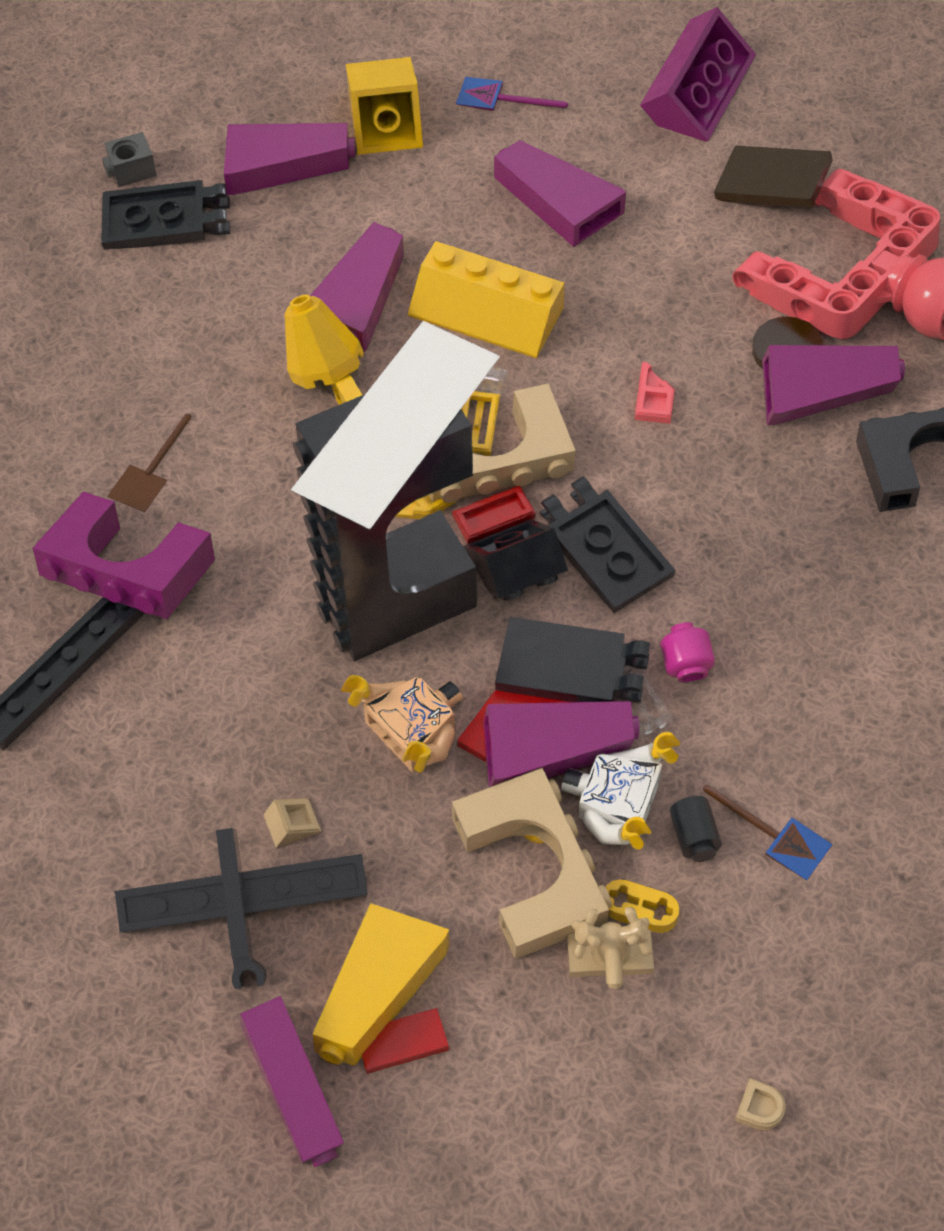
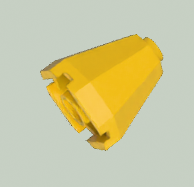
M300 295L294 298L284 314L287 371L292 382L305 389H311L316 387L314 381L323 380L324 385L334 384L358 369L360 364L358 357L362 358L364 352L359 340L321 299L315 296L310 297V295Z

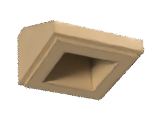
M309 798L274 800L264 813L276 848L322 832Z

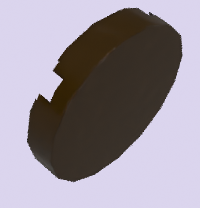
M782 316L770 319L759 326L753 336L752 355L756 364L763 369L762 359L769 345H823V339L819 331L809 322L797 317Z

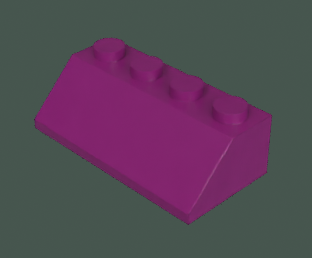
M715 7L689 20L640 106L657 126L707 142L753 62L756 53L720 9Z

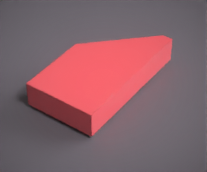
M642 362L635 420L671 424L675 389L666 380L662 381L652 371V366L648 362Z

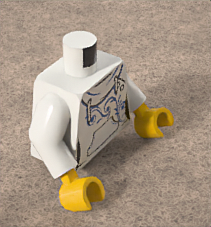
M663 732L655 738L652 744L609 755H597L590 774L571 768L567 769L561 791L581 797L579 818L583 820L585 827L601 844L627 845L630 843L636 850L643 848L644 842L640 836L652 833L646 824V819L661 780L662 764L659 762L663 759L668 764L675 763L679 755L672 747L679 746L681 742L672 733Z

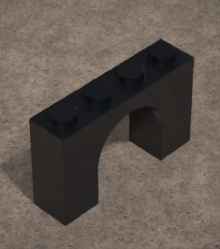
M944 407L938 410L919 413L909 412L904 415L887 418L875 417L860 422L856 444L879 512L916 506L920 484L909 453L925 443L944 442Z

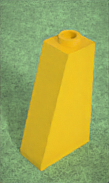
M370 903L312 1034L315 1053H318L323 1060L332 1064L340 1065L344 1062L355 1066L362 1058L364 1051L385 1025L397 1016L447 954L449 949V929Z

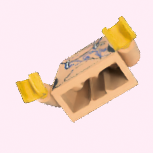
M348 676L340 689L343 693H352L348 703L352 707H356L361 701L365 702L363 707L366 724L411 772L417 771L422 773L425 766L447 759L456 735L454 731V713L451 708L463 699L460 690L453 682L447 681L433 691L422 678L418 677L409 681L367 683L361 676Z

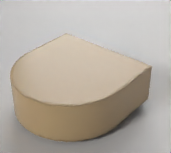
M750 1078L735 1121L758 1130L773 1129L780 1124L784 1117L786 1109L785 1100L776 1088Z

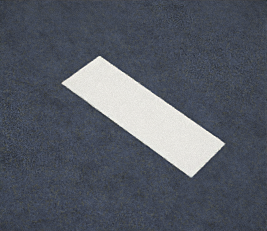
M423 321L291 490L371 529L500 356Z

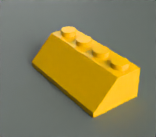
M435 241L421 264L408 316L537 359L564 309V282Z

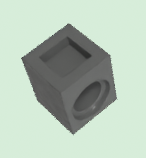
M143 132L104 143L107 157L102 158L103 166L107 177L114 176L118 187L157 176L153 155Z

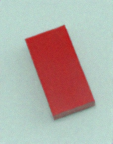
M520 485L452 511L453 518L467 543L526 520L536 518V512Z
M434 1008L389 1021L362 1054L366 1073H373L449 1051V1045L438 1009Z

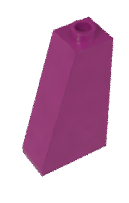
M348 123L228 124L224 162V180L227 195H237L349 169V157L356 156L355 137H349Z
M521 140L508 148H503L494 156V178L573 247L625 213L626 192L622 188Z
M376 222L369 226L310 295V297L315 296L321 299L359 340L363 352L368 349L404 258L403 235L393 228L385 227Z
M769 345L762 359L767 425H777L893 392L905 375V363L903 359H899L898 346Z
M631 701L488 704L483 720L488 786H495L543 768L548 779L566 773L568 768L577 770L593 765L597 755H609L615 752L630 750L633 741L639 738L640 730L638 716H632Z
M276 997L240 1013L241 1028L301 1163L304 1164L311 1160L315 1168L339 1157L336 1148L341 1147L344 1141L282 997Z

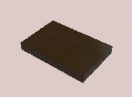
M735 145L714 190L715 199L726 202L813 208L833 161L831 151Z

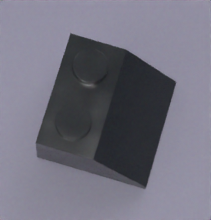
M533 519L463 545L475 564L476 570L489 593L503 600H510L524 594V588L534 584L537 586L551 584L558 580L557 575L568 571L555 528Z

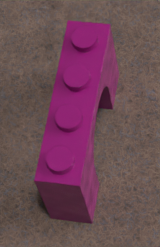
M83 491L32 548L39 575L50 581H57L75 587L80 591L107 598L114 603H121L139 609L146 614H153L168 619L214 563L215 555L211 533L178 522L156 549L148 555L127 562L107 561L99 558L98 554L120 530L115 502Z

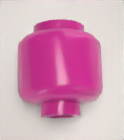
M690 622L672 626L670 628L671 633L664 636L660 642L667 674L678 678L680 683L706 678L708 671L715 664L709 633L702 628L694 627L693 623Z

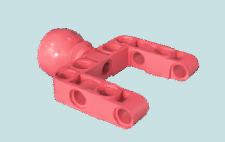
M844 169L834 170L824 180L815 204L817 206L823 205L831 210L829 213L860 230L880 238L876 243V249L864 261L860 260L839 283L835 282L832 284L812 275L810 270L777 256L773 258L757 251L753 252L732 275L736 287H744L750 291L749 294L771 306L773 309L787 316L807 321L817 330L834 338L847 339L853 337L886 302H891L896 312L904 311L907 321L920 334L931 339L944 341V257L928 261V257L939 245L940 213L928 204Z

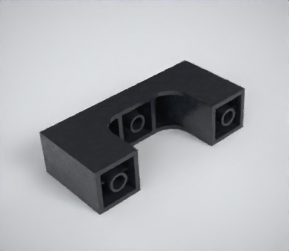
M365 394L295 423L298 441L293 443V448L301 464L296 469L299 478ZM461 409L371 529L300 495L302 503L308 512L303 518L311 537L307 538V544L314 557L313 560H310V565L317 581L313 582L315 592L320 600L316 603V607L322 621L325 624L331 622L336 631H333V637L340 652L348 651L354 662L477 607L476 566L441 510L386 533L394 517L409 504L473 476L472 425Z

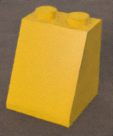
M411 57L346 64L357 155L423 148L418 84Z

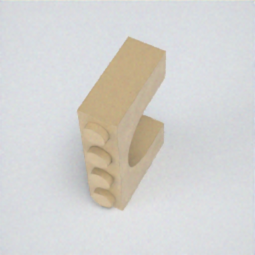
M549 383L514 391L512 413L523 438L520 445L514 450L498 456H483L473 453V476L429 494L432 503L441 498L444 502L451 503L460 498L478 494L486 495L512 486H525L532 481L547 477L561 478L568 472L574 471L576 450Z
M543 768L452 801V820L467 853L507 837L532 835L548 845L559 860L561 873L549 889L536 896L500 909L499 925L515 959L566 940L568 934L575 933L571 926L572 922L575 920L585 921L587 912L590 909L598 910V917L594 927L607 923L609 908L612 907L607 889L603 884L598 886L592 873L595 872V866L587 849L581 850L575 837H578V830L571 814L564 815L559 802L562 801L558 785L554 779H547Z

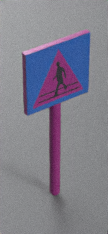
M465 77L456 101V105L494 111L497 100L559 108L568 107L566 101L500 94L503 81Z

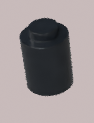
M691 796L674 803L670 807L669 812L682 855L685 858H692L695 862H703L713 858L716 855V851L721 848L722 842L708 799L704 796Z

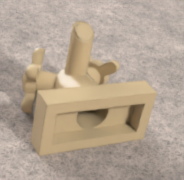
M633 907L625 908V914L630 925L622 927L618 923L608 922L601 927H594L598 917V910H588L586 920L573 921L571 926L575 933L567 935L569 977L606 976L608 987L618 989L624 983L623 975L654 974L651 930L648 929L649 919L646 917L638 919L636 910Z

